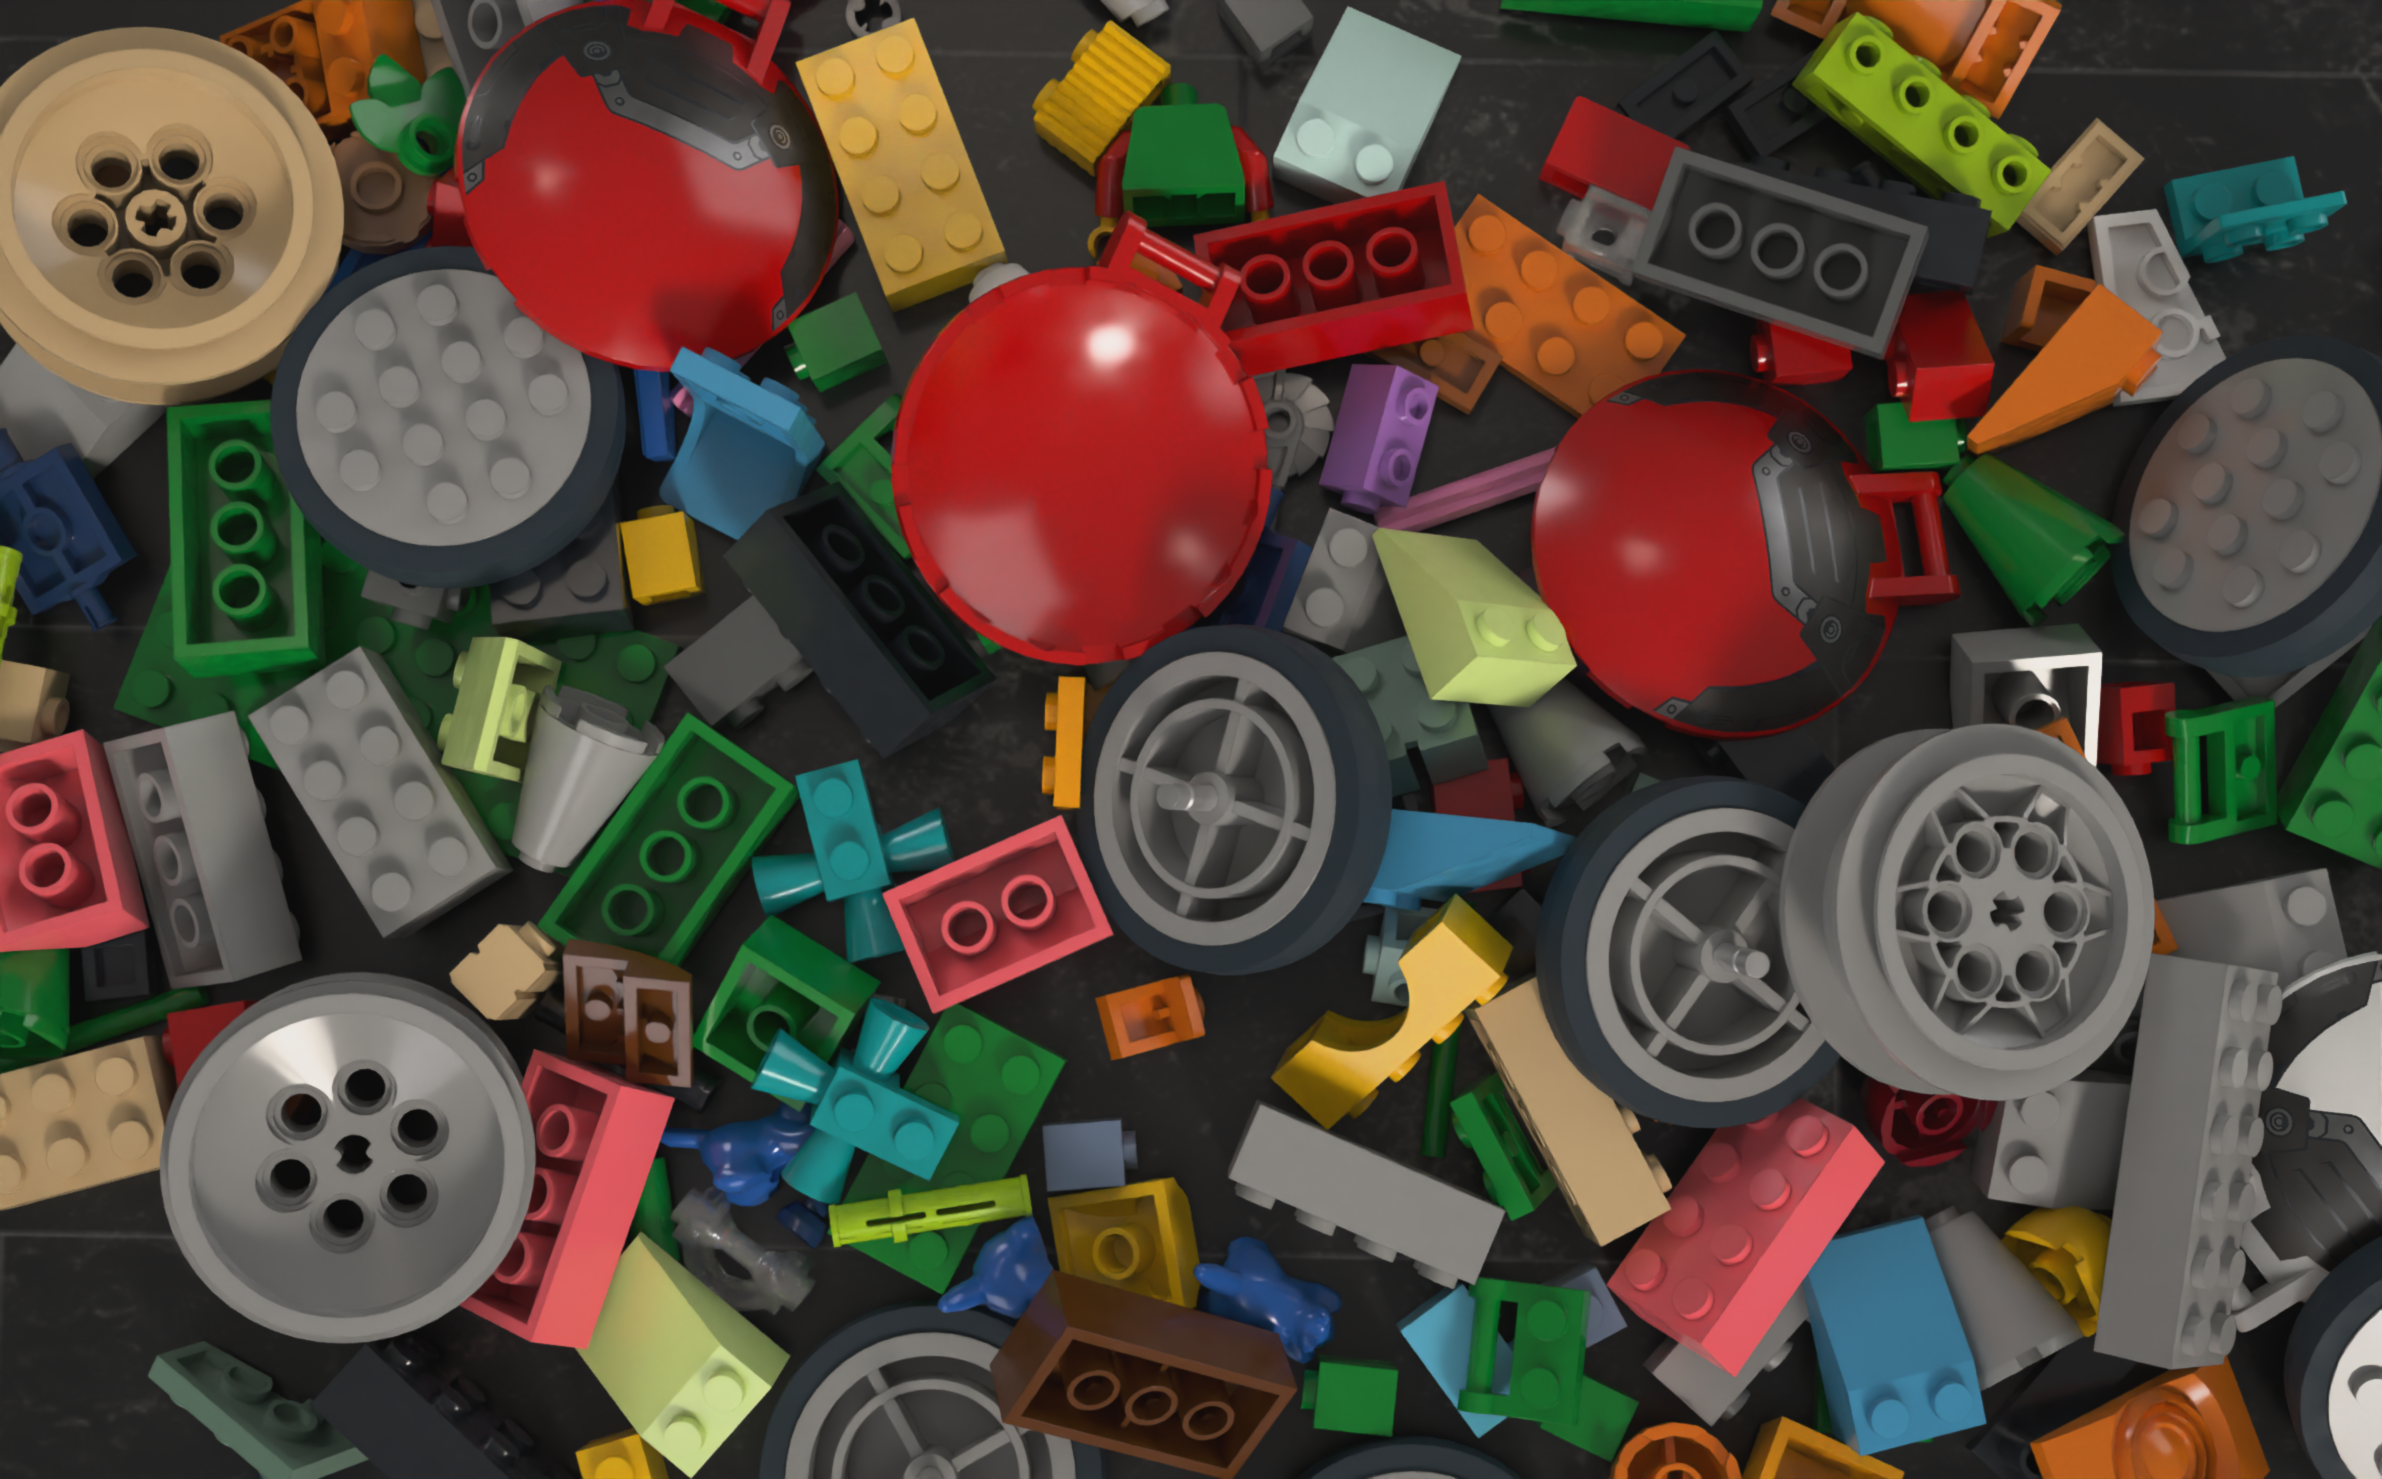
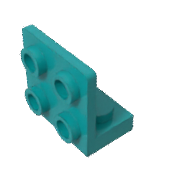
M2294 156L2174 179L2164 186L2180 257L2186 258L2203 254L2205 263L2219 262L2239 256L2243 253L2242 246L2264 242L2266 251H2274L2300 244L2305 241V233L2328 226L2327 217L2347 205L2345 191L2304 198Z

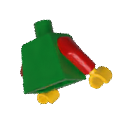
M1174 83L1166 86L1161 91V106H1142L1134 112L1132 129L1120 132L1098 163L1094 214L1100 216V226L1092 231L1087 242L1088 250L1095 260H1098L1099 241L1104 236L1112 234L1119 218L1126 211H1130L1145 219L1147 227L1245 223V212H1250L1251 222L1270 219L1268 209L1274 207L1267 157L1243 128L1230 125L1224 106L1219 103L1198 104V93L1192 85Z

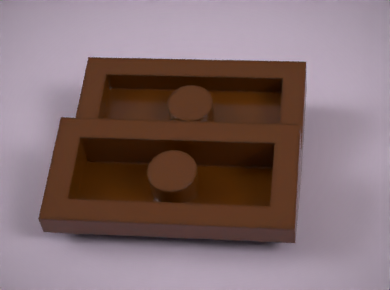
M568 939L563 952L567 1059L626 1065V1082L691 1088L694 1080L692 974L659 958L637 951L597 942Z

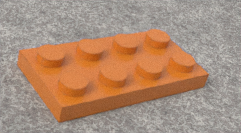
M1480 194L1475 197L1455 226L1474 326L1473 330L1461 333L1503 356L1499 364L1500 366L1578 419L1598 401L1622 386L1647 376L1660 374L1686 336L1683 332Z

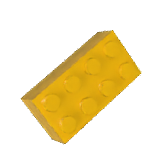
M915 18L795 62L885 297L893 313L973 283L978 273L991 264L998 262L1008 264L1005 249Z

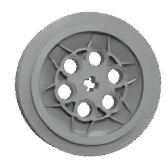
M1978 724L1954 729H1924L1895 734L1874 742L1843 762L1813 795L1792 835L1784 861L1780 884L1779 919L1784 957L1799 1000L1817 1030L1846 1061L1877 1081L1898 1089L1923 1094H1953L1979 1100L2004 1101L2042 1094L2066 1083L2095 1062L2112 1044L2134 1009L2145 982L2154 939L2155 907L2150 867L2142 839L2124 802L2099 770L2076 750L2058 739L2039 731L2015 725ZM1957 846H1958V849H1959L1958 859H1957V855H1956V847H1957ZM1928 903H1929V905H1930V918H1929V919H1928V914H1927ZM1958 964H1959V968H1960L1959 977H1958V973H1957Z

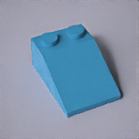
M1392 809L1385 853L1378 874L1363 902L1380 904L1388 908L1420 911L1422 899L1446 902L1455 893L1461 896L1563 856L1577 837L1534 823Z
M1915 1215L1833 1236L1802 1281L1833 1435L1858 1455L1864 1456L1987 1424L1974 1359L1924 1218L1920 1215Z

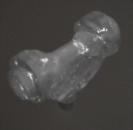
M711 1185L704 1193L695 1187L692 1188L670 1217V1219L678 1224L672 1237L683 1244V1259L686 1269L736 1311H756L765 1308L775 1316L784 1306L794 1313L817 1283L815 1279L808 1275L815 1263L804 1254L791 1250L785 1254L766 1251L737 1228L729 1211L731 1203L722 1191L714 1185ZM715 1249L723 1250L749 1270L753 1279L744 1280L728 1274L716 1259Z

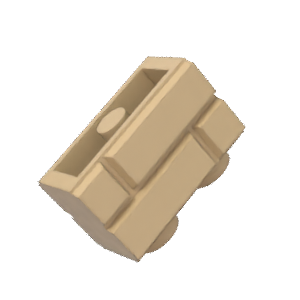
M527 921L524 926L498 924L478 944L480 953L470 952L449 973L452 980L451 983L487 1019H525L545 996L543 991H548L554 984L559 985L564 980L563 952L565 946L530 921Z

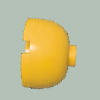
M2079 1206L2060 1209L2038 1207L2016 1221L2004 1233L2006 1236L2001 1241L2078 1322V1326L2084 1336L2089 1337L2095 1334L2097 1329L2112 1220L2103 1214H2098Z

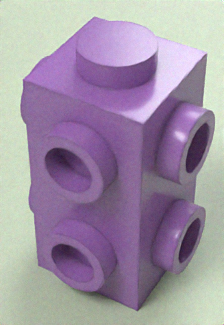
M1352 364L1319 485L1343 495L1341 505L1354 511L1377 514L1379 506L1406 508L1439 386L1397 365Z

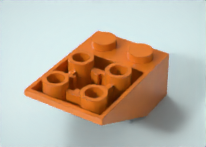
M302 0L219 36L221 43L244 53L280 78L300 98L313 115L327 142L351 137V132L357 131L349 111V106L358 100L370 99L367 93V77L374 60L379 55L385 54L415 77L420 84L426 80L412 0Z

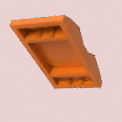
M1776 0L1770 15L1822 39H1825L1835 24L1856 12L1863 16L1874 17L1883 22L1894 35L1893 41L1911 56H1921L1932 62L1942 73L1941 80L1959 95H1968L1981 102L1990 112V116L1999 120L2060 13L2062 5L2056 0Z
M2227 1355L2224 1357V1364L2169 1370L2030 1443L2043 1479H2264L2270 1471Z

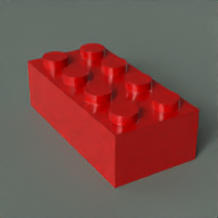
M1445 181L1193 235L1197 256L1215 266L1224 262L1242 274L1239 287L1220 329L1230 339L1231 343L1229 346L1237 356L1248 377L1474 329Z

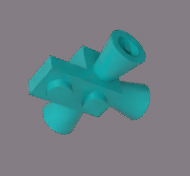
M856 759L796 775L795 778L815 853L752 857L754 880L767 918L771 914L775 916L825 891L827 901L834 903L844 901L846 955L849 963H857L905 950L883 898L882 891L898 887L894 874L896 872L936 870L955 861L941 808L937 807L884 834L882 825L878 824L875 819L860 760Z
M871 998L855 1053L841 1046L831 1066L781 1028L777 1031L758 1067L751 1084V1089L811 1103L809 1125L816 1127L815 1131L781 1172L782 1178L789 1185L818 1201L829 1204L840 1203L855 1147L930 1181L959 1125V1116L901 1089L900 1074L895 1072L929 1030L926 1022L894 1003L879 998Z

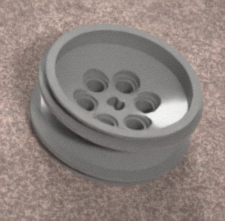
M372 972L336 973L304 980L268 995L234 1019L200 1053L181 1082L167 1115L161 1143L160 1185L165 1212L172 1233L183 1255L209 1289L231 1308L266 1328L295 1338L325 1343L370 1342L418 1329L442 1317L476 1292L494 1273L515 1241L529 1207L536 1164L535 1136L531 1113L521 1088L524 1077L518 1064L501 1038L472 1009L454 997L430 985L410 978ZM359 1069L376 1071L385 1082V1093L380 1098L372 1101H364L357 1098L349 1087L350 1075ZM299 1093L314 1097L319 1102L322 1110L321 1119L311 1125H299L293 1122L286 1111L287 1099ZM410 1110H426L437 1120L438 1130L429 1139L421 1141L411 1139L402 1130V1116ZM349 1135H360L370 1142L366 1154L371 1160L362 1164H353L343 1158V1154L347 1146L341 1139ZM286 1159L301 1161L310 1171V1184L297 1190L285 1188L276 1179V1164ZM403 1174H413L425 1183L427 1195L418 1203L403 1204L392 1195L390 1189L391 1181ZM340 1199L354 1201L360 1206L364 1221L352 1229L336 1227L328 1217L327 1207L332 1202Z

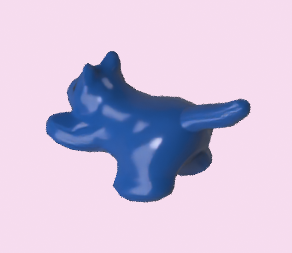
M781 1102L779 1107L769 1116L756 1120L728 1123L713 1130L665 1126L660 1142L669 1147L699 1149L702 1162L712 1172L713 1184L717 1189L725 1192L727 1200L739 1206H756L769 1200L778 1192L777 1184L781 1170L795 1156L815 1131L816 1127L809 1125L811 1103H807L801 1112H798L784 1102Z
M1023 1216L1007 1230L998 1232L984 1243L973 1265V1276L952 1287L939 1299L938 1308L942 1312L963 1311L986 1304L991 1311L1015 1319L1022 1317L1052 1270H1054L1048 1260L1041 1234L1033 1216Z
M1249 1236L1240 1237L1230 1242L1227 1248L1228 1258L1223 1266L1215 1263H1200L1194 1267L1193 1275L1204 1287L1210 1289L1203 1292L1199 1299L1202 1312L1279 1333L1285 1353L1291 1359L1302 1364L1309 1362L1316 1354L1314 1348L1324 1346L1334 1338L1335 1324L1330 1314L1339 1312L1342 1306L1341 1294L1327 1285L1300 1280L1286 1274L1265 1242Z

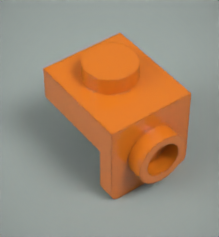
M1188 973L1095 998L1111 1060L1121 1059L1205 1035L1203 999L1199 991L1193 986Z

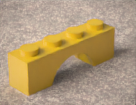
M1455 893L1412 933L1398 960L1408 986L1409 1006L1393 1017L1378 1021L1349 1019L1328 1010L1287 1047L1271 1079L1326 1130L1330 1129L1345 1114L1351 1119H1356L1377 1097L1379 1091L1376 1087L1387 1077L1394 1082L1403 1078L1419 1060L1421 1053L1418 1050L1430 1039L1437 1044L1442 1043L1456 1030L1464 1019V1014L1461 1011L1474 1000L1480 1005L1486 1004L1501 990L1509 977L1503 970L1514 947Z

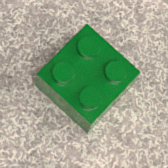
M771 914L742 944L693 1036V1046L752 1082L771 1041L781 1028L831 1066L840 1047L845 1048L867 1009L870 999L873 998L881 982ZM771 1094L798 1112H801L807 1102Z

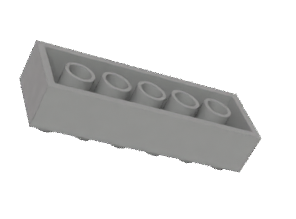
M2151 953L2146 976L2094 1344V1351L2172 1370L2224 1364L2225 1355L2230 1353L2234 1345L2236 1321L2230 1315L2234 1289H2237L2243 1280L2246 1265L2245 1254L2240 1249L2243 1223H2246L2251 1217L2255 1202L2254 1187L2249 1183L2252 1157L2259 1153L2264 1138V1124L2262 1119L2258 1117L2261 1093L2269 1086L2273 1073V1058L2267 1050L2271 1025L2277 1022L2282 1009V991L2277 986L2278 972Z

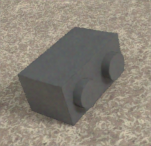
M754 595L663 666L708 724L720 732L728 726L734 731L746 726L763 711L764 706L760 703V700L778 686L784 691L793 688L813 671L795 646L782 636L776 622Z

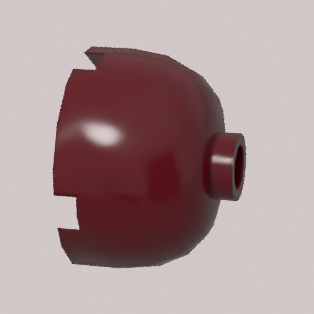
M1865 1074L1861 1086L1863 1118L1870 1131L1889 1154L1895 1155L1901 1163L1911 1167L1934 1166L1958 1156L1968 1148L1962 1139L1969 1135L1976 1125L1984 1132L1992 1121L1998 1103L1996 1100H1979L1953 1094L1939 1095L1911 1092L1879 1082Z

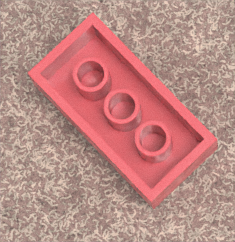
M534 1049L521 1085L531 1113L535 1136L536 1164L529 1207L521 1229L505 1258L483 1285L459 1306L530 1342L587 1349L675 1098L640 1083L626 1082V1077L590 1062L568 1060L565 1056Z
M1801 1097L1780 1111L1757 1121L1738 1126L1717 1128L1667 1198L1671 1210L1652 1219L1606 1286L1642 1320L1728 1374L1736 1377L1885 1161L1853 1124Z

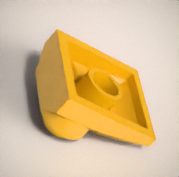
M1174 1177L1154 1178L1143 1182L1126 1184L1125 1186L1106 1187L1047 1198L1060 1272L1192 1309L1196 1307L1198 1290L1201 1283L1193 1275V1269L1197 1264H1200L1189 1201Z

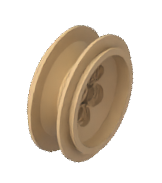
M154 27L116 28L70 39L38 55L11 75L0 87V324L10 337L31 358L65 381L97 395L142 405H181L216 399L239 391L277 369L285 347L297 326L309 310L323 297L338 271L344 229V201L335 158L321 128L300 98L266 67L232 47L194 33ZM185 158L193 162L198 170L188 179L177 180L167 176L161 168L170 159ZM116 165L128 171L131 177L124 185L109 188L99 184L94 179L95 174L103 167ZM226 207L236 211L242 220L235 228L219 230L212 227L205 218L213 209ZM157 217L168 220V229L161 228L156 237L146 234L145 224L153 225ZM86 223L99 225L108 232L106 239L93 247L81 246L75 243L70 236L73 230ZM194 265H205L214 269L220 278L213 286L198 289L187 284L182 276L188 268ZM136 273L147 277L153 285L145 295L132 298L119 293L115 288V284L124 275Z

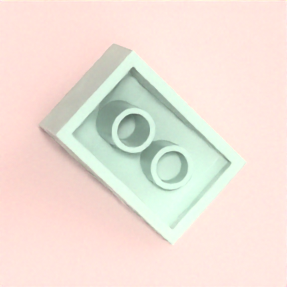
M1348 6L1306 85L1273 156L1272 177L1333 204L1402 190L1462 56Z

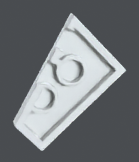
M2157 209L2094 216L2087 223L2094 278L2097 282L2096 286L2099 283L2163 332L2156 349L2162 355L2156 364L2158 366L2157 370L2133 397L2122 391L2114 400L2113 407L2175 400L2196 379L2226 359L2216 339L2220 337V334L2211 316L2205 317L2189 286L2188 280L2191 276Z

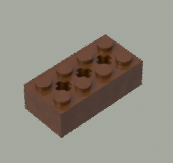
M1052 1270L990 1363L1002 1423L1222 1479L1234 1478L1298 1390L1279 1333L1056 1270Z

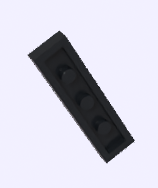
M2096 1333L2089 1337L2083 1336L2043 1358L1989 1419L1987 1424L1968 1443L1966 1448L2000 1479H2043L2030 1443L2098 1408L2134 1367L2137 1361L2094 1351Z

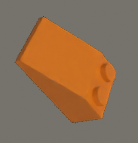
M2099 283L1967 436V454H1971L1976 459L1985 453L1997 454L2112 404L2122 391L2133 397L2158 368L2156 364L2162 355L2156 349L2163 332Z

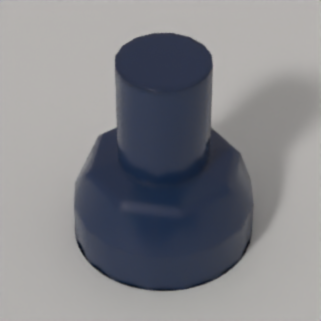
M808 1196L802 1204L798 1201H793L782 1207L774 1218L800 1241L815 1250L823 1240L826 1224L822 1219L829 1212L828 1206L833 1204L821 1202Z

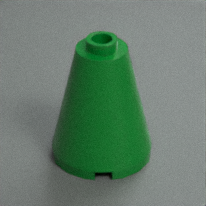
M1985 453L1978 459L1971 454H1967L1952 467L1943 479V482L1949 487L1943 496V500L2021 618L2032 627L2048 618L2041 609L2052 598L2063 606L2109 560L2110 550L2105 546L2106 542L2108 544L2122 543L2125 538L2124 533L2113 523L1990 453Z
M69 948L0 952V1058L44 1061L61 1057L62 1049L66 1050L70 1038Z

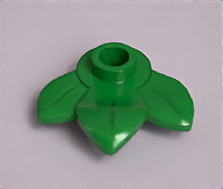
M381 54L376 57L367 77V93L370 99L358 100L349 106L355 127L360 135L375 148L396 153L402 164L410 171L422 176L441 174L454 162L456 131L466 102L464 90L457 74L452 67H446L437 71L420 84L415 77L387 55ZM416 137L423 139L428 144L430 154L426 153L419 146Z

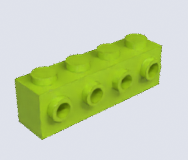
M1856 12L1835 24L1791 85L1877 155H1880L1887 163L1930 198L1941 201L1944 192H1955L1981 199L1980 208L1992 210L1987 238L2009 231L2052 171L2037 159L2038 152L2036 148L2024 138L2014 134H2007L1989 119L1990 112L1981 102L1968 95H1959L1941 80L1942 73L1932 62L1921 56H1911L1893 41L1894 35L1892 31L1880 20L1867 15L1863 16Z

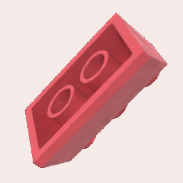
M81 729L0 754V952L88 947L150 928L131 842L104 746L85 730Z
M1062 815L882 893L933 1014L1114 935L1100 899L1090 881L1077 845Z

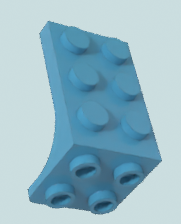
M682 347L670 371L693 397V414L683 444L660 487L659 494L667 505L674 506L675 509L683 511L694 519L738 541L767 509L801 496L827 444L814 427L817 421L806 414L808 408L798 402L800 396L796 392L767 377H764L760 386L750 382L751 379L739 371L741 368L740 364L709 347H705L701 356Z

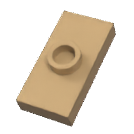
M2096 118L2052 166L2051 173L2019 215L2016 222L2053 254L2058 256L2145 158Z

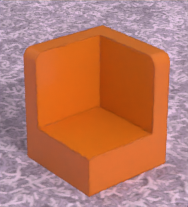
M2035 265L2015 282L2000 342L2040 352L2095 289L2097 282L2092 279Z

